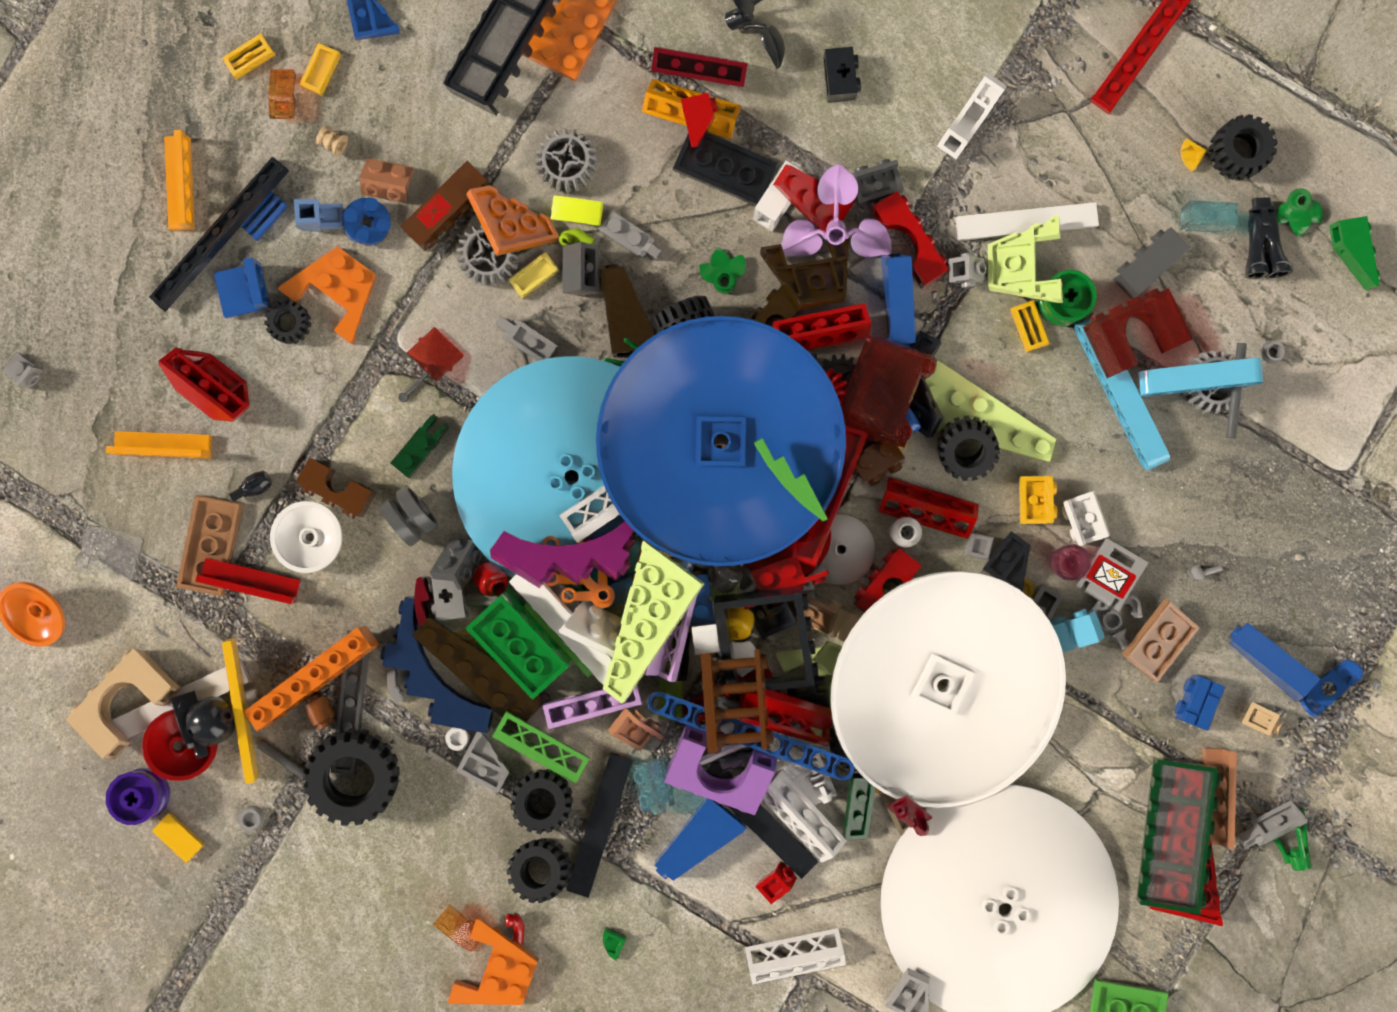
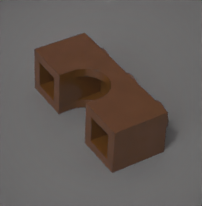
M309 458L295 482L302 486L300 490L311 496H314L316 493L323 497L321 500L323 503L333 508L335 504L343 508V514L353 519L356 516L364 517L377 492L353 480L350 481L344 491L336 492L331 485V479L336 470L316 459Z

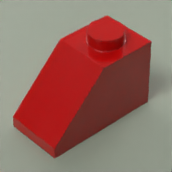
M709 92L681 99L692 148H697L715 120L714 112L718 111L716 98H711Z

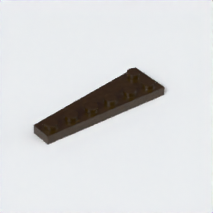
M430 616L412 634L415 639L502 718L506 711H509L527 722L550 698L546 692L542 691L532 700L494 658L483 653L465 639L460 638L456 633ZM508 719L507 723L518 731L517 723Z

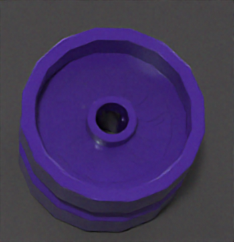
M138 768L117 776L110 783L106 791L105 803L109 814L116 821L125 825H137L158 816L166 809L170 800V787L166 779L157 776L149 768Z

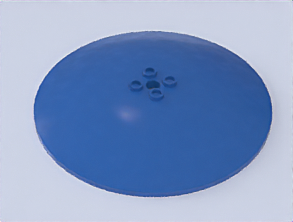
M728 316L703 317L673 325L659 332L638 347L621 365L605 393L600 408L596 433L597 460L605 489L613 505L626 523L645 541L655 548L687 562L711 566L740 565L761 560L780 552L803 536L819 519L780 483L765 463L754 442L763 438L774 460L783 455L794 477L804 473L823 511H825L836 491L842 474L846 449L845 423L838 396L830 379L815 358L798 342L785 333L754 320ZM724 434L727 436L728 445L725 448L715 446L714 438L716 435Z

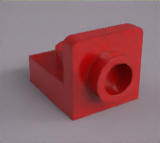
M780 861L775 869L761 879L755 887L770 904H773L792 889L797 877L790 867Z

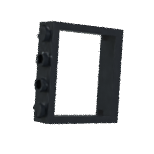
M802 586L715 596L713 605L722 660L735 659L727 609L795 601L805 674L765 678L766 689L781 690L815 686V677H819L818 663H813L812 654H816L814 639H809L808 632L812 631L811 616L806 617L805 608H809L807 593L803 594ZM736 669L724 670L726 684L757 682L756 679L738 681Z

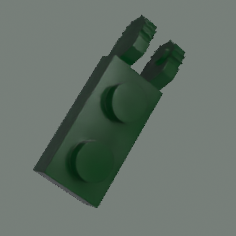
M435 414L425 421L422 428L420 427L390 462L391 465L409 479L440 443L439 440L449 429V426L445 423L438 428L434 436L428 433L429 429L437 421L438 417Z

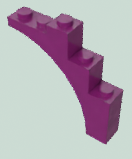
M625 521L613 531L597 539L575 545L553 546L522 540L503 531L490 549L491 559L539 589L544 583L548 584L555 571L576 584H579L582 578L586 580L591 574L593 567L617 580L619 575L624 576L631 566L629 562L630 553L627 551H630L636 541L634 537L637 533Z

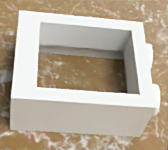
M784 162L754 210L753 220L772 232L791 205V202L773 183L786 164L801 171L804 170L802 166L795 162Z

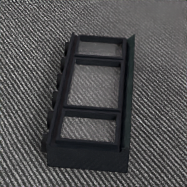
M492 0L487 10L482 13L477 27L470 33L469 40L464 49L459 52L452 69L447 72L443 82L446 88L459 98L497 116L499 112L493 106V103L498 95L504 98L507 97L509 90L505 83L509 76L512 75L517 78L520 75L521 70L517 65L520 57L524 55L529 58L532 55V48L529 42L533 35L539 38L543 36L544 29L540 23L545 15L551 18L555 16L556 9L552 4L554 0Z

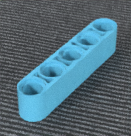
M1261 358L1151 369L1138 372L1140 395L1143 397L1264 383Z

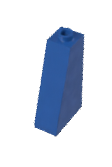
M905 253L881 255L888 341L892 345L895 344L896 348L909 347V343L916 342L912 257Z
M1248 622L1243 627L1238 624L1231 632L1230 636L1233 639L1229 644L1295 702L1305 698L1320 680L1319 677Z
M705 798L655 860L656 872L664 879L669 877L674 881L746 830V824L722 804Z

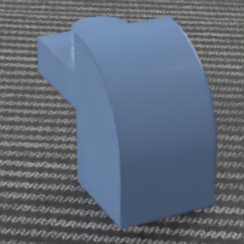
M294 199L296 228L311 232H321L320 229H343V203L319 204L318 199Z

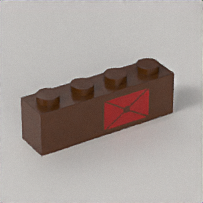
M467 160L400 227L423 251L427 248L431 249L439 241L438 237L443 232H449L455 226V221L461 215L465 216L472 209L466 195L469 189L489 186L490 184Z

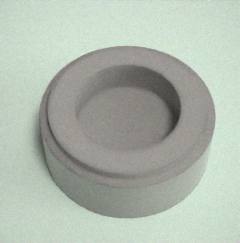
M256 806L243 809L238 816V823L245 831H254L261 827L264 822V814Z

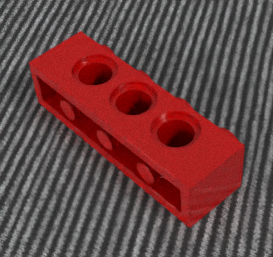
M866 303L773 321V328L785 333L806 350H812L870 338L871 320Z

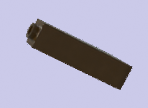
M618 264L606 265L605 269L600 270L611 351L613 357L630 355L636 350L624 342V338H628L641 346L655 334L624 267H619Z

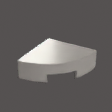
M392 669L387 671V690L394 702L398 703L404 699L403 690H400L398 687L399 676L397 671Z

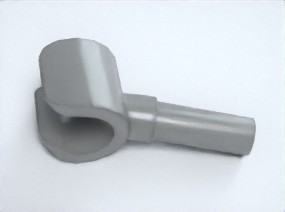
M1200 565L1189 568L1187 573L1191 580H1201L1209 574L1221 572L1222 567L1216 566L1202 570Z

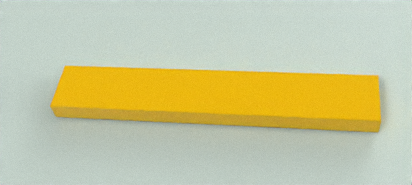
M230 638L222 642V649L244 780L247 784L255 782L259 778L250 721L243 712L248 707L236 638Z

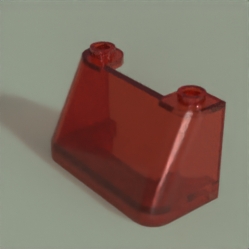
M869 336L863 345L841 402L845 425L867 432L868 440L905 448L906 442L912 434V428L905 417L920 378H929L935 372L937 359L931 354L881 337Z

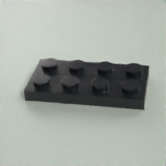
M707 132L697 148L691 147L689 134L687 135L674 164L673 171L757 206L766 192L778 162Z

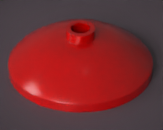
M173 710L164 712L156 717L147 727L142 739V754L145 763L154 774L169 781H186L202 774L212 764L218 744L206 746L208 756L196 759L193 748L187 749L186 744H183ZM175 742L181 743L182 747L180 750L173 748Z

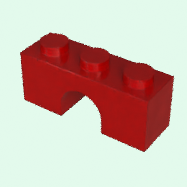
M896 548L894 551L890 549L882 559L885 562L880 569L876 567L868 577L870 582L866 588L861 586L854 595L856 600L853 604L865 613L875 602L884 596L882 589L886 580L894 577L904 584L913 578L922 565L900 548Z

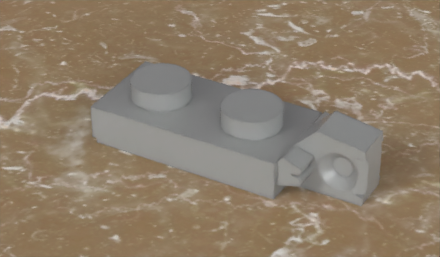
M614 211L610 212L599 228V232L637 257L644 258L645 255H648L657 261L662 254L661 250L653 245L655 240L650 235Z
M500 316L496 322V326L505 331L503 337L509 343L537 361L552 358L559 346L520 320L514 319L510 323Z
M1289 801L1251 820L1250 824L1246 826V831L1238 834L1239 842L1244 849L1256 843L1259 846L1266 844L1296 829V827L1306 824L1307 818L1293 801Z

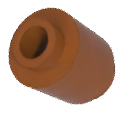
M318 693L306 699L307 705L303 707L313 727L316 726L318 731L336 722L334 719L335 713L326 696L320 697Z

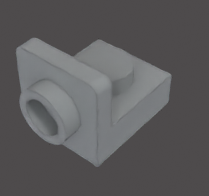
M16 353L3 370L4 373L16 381L15 384L27 389L39 381V375L43 371L20 353Z

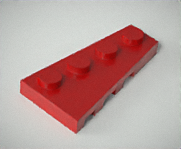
M786 164L773 185L817 229L826 232L828 223L834 220V203L824 204L820 201L818 197V183L820 180ZM855 199L849 204L843 205L839 203L838 220H844L856 201Z

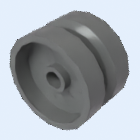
M405 485L396 492L398 503L388 498L379 505V509L397 535L407 545L412 547L421 540L420 530L430 533L438 527V523L423 500L409 486Z

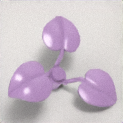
M836 164L827 169L818 183V197L820 201L824 204L834 203V220L828 223L826 232L821 229L815 230L813 223L809 220L797 219L787 226L781 243L785 255L796 257L812 255L821 248L822 238L818 234L822 235L824 239H827L833 245L841 244L845 239L849 238V235L853 234L851 237L852 249L856 254L863 257L890 255L892 247L890 235L880 221L864 219L860 223L859 229L852 228L846 232L845 224L838 220L839 203L843 205L851 203L858 193L857 180L841 164Z

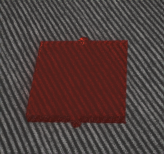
M435 327L423 338L420 337L418 342L407 352V355L436 382L448 371H452L453 366L464 357V354Z

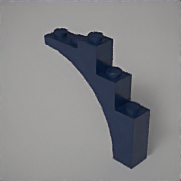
M405 597L404 601L401 600L399 605L401 620L400 624L396 625L394 638H397V642L390 641L386 643V646L382 647L380 659L383 660L382 666L410 671V674L406 675L404 688H407L406 695L434 699V703H430L428 710L431 724L488 733L491 729L494 710L488 705L477 703L458 693L433 668L423 645L412 636L418 628L414 597Z

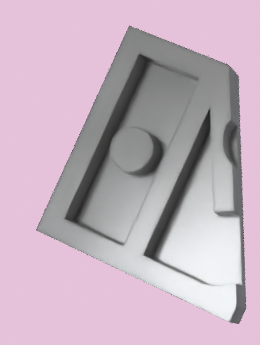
M907 968L887 997L886 1007L896 1012H929L930 977Z

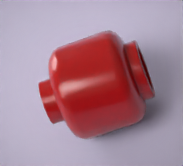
M489 561L477 567L473 574V582L484 595L493 597L505 591L508 584V576L498 565Z

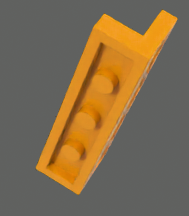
M652 79L645 93L642 113L687 126L681 99L684 98L678 96L688 98L702 93ZM716 98L718 111L714 112L715 120L707 132L731 139L742 105Z
M174 130V136L164 137L168 229L171 231L195 230L191 138L182 130Z
M115 431L114 446H106V453L122 456L211 459L212 436Z

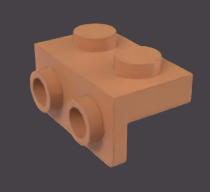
M367 158L359 177L361 194L407 203V190L414 175L413 167Z
M627 708L623 710L608 729L614 737L638 751L642 750L653 735L661 740L665 737L659 731L661 726L651 718L647 721V717L638 710L632 712Z

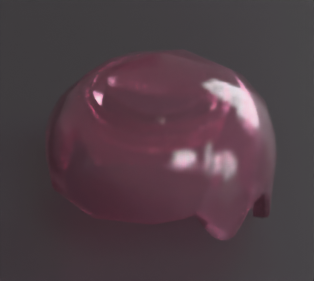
M1077 544L1059 547L1051 556V568L1055 575L1063 580L1072 581L1080 579L1090 569L1091 558L1087 550Z

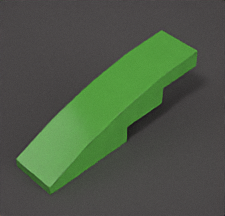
M761 438L755 441L756 448L780 483L810 512L822 521L827 520L805 474L802 473L794 477L783 455L774 460L764 439Z

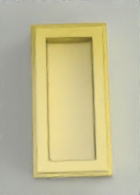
M545 251L508 280L521 298L524 299L558 274L560 270Z

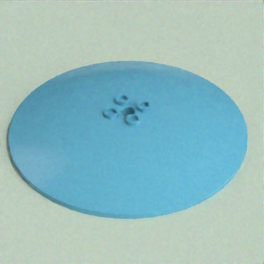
M579 356L555 357L530 363L516 369L495 383L479 399L465 420L457 440L452 467L456 506L463 525L474 544L490 562L498 565L508 576L513 578L516 574L491 559L490 549L503 531L522 540L541 544L542 540L547 536L556 537L560 541V546L578 544L559 515L604 486L597 460V422L605 393L619 370V366L606 361ZM569 470H574L579 475L578 481L574 484H570L565 480V473ZM596 498L592 500L588 511L597 513L601 511L604 500ZM586 505L583 506V507L580 508V509H581V510H585ZM574 512L567 517L573 528L583 522L584 513ZM588 514V515H587V519H589V518L592 517L593 515H589V514ZM618 515L586 538L590 540L597 539L616 529L625 520ZM638 534L634 537L636 541L630 551H627L630 553L629 562L631 566L625 575L635 571L642 542V537ZM551 541L546 544L555 546V544ZM593 567L590 577L597 584L598 569ZM608 575L607 583L611 582V577H609Z

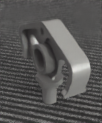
M1128 596L1121 609L1124 605L1130 604L1132 606L1131 615L1134 618H1142L1140 600L1135 596ZM1114 599L1110 607L1097 600L1088 612L1095 610L1102 630L1112 633L1109 637L1117 640L1122 650L1126 649L1129 645L1125 637L1127 630L1125 628L1120 629L1123 619L1120 610H1114L1118 600Z

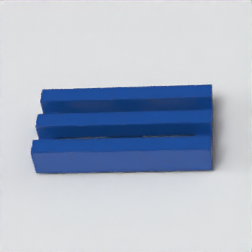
M271 191L241 227L258 241L289 206ZM277 204H279L280 206L271 214V216L262 224V226L256 232H254L253 230L260 224V222L268 216L269 212Z

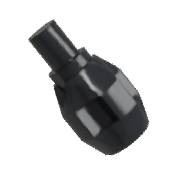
M265 471L255 472L247 476L241 485L238 486L239 488L229 493L232 501H236L243 496L246 498L247 496L260 495L271 487L272 480Z

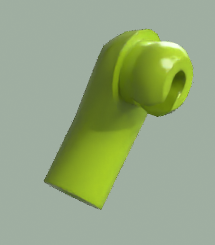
M573 228L562 232L559 242L562 246L579 242L594 244L595 239L581 229Z

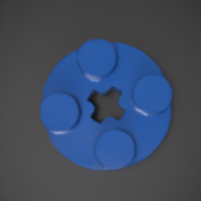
M375 198L354 200L344 211V232L355 243L363 244L364 246L377 245L386 238L390 230L391 218L389 212ZM366 216L373 220L371 227L368 228L366 225L362 226L360 224L363 221L362 217Z

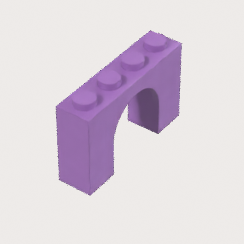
M686 725L668 766L664 783L692 792L697 796L714 800L719 804H725L742 812L755 815L775 774L777 757L754 749L745 770L739 776L730 779L714 777L707 773L700 763L707 745L706 732Z

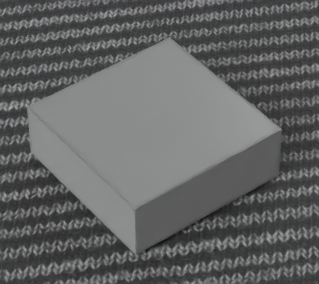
M971 533L964 556L989 561L994 537Z

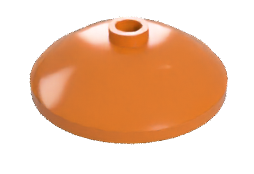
M21 581L12 583L1 591L0 619L5 628L15 638L28 645L44 647L53 644L62 636L65 629L63 610L56 598L46 589L34 583Z

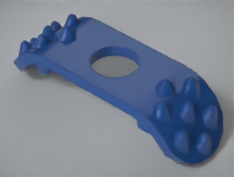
M1344 660L1336 665L1318 681L1305 698L1300 700L1305 712L1317 718L1329 705L1363 677V669L1357 662L1352 660ZM1330 682L1335 686L1336 690L1332 696H1327L1322 692L1324 683Z

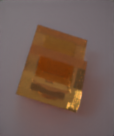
M294 69L270 70V119H294L296 105L294 96L296 74Z
M451 904L433 923L438 930L469 952L479 943V941L470 939L475 922L470 917L468 919L465 918Z

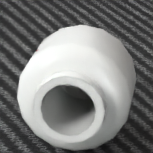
M900 517L891 524L889 533L891 540L896 545L910 548L920 541L922 528L915 519Z

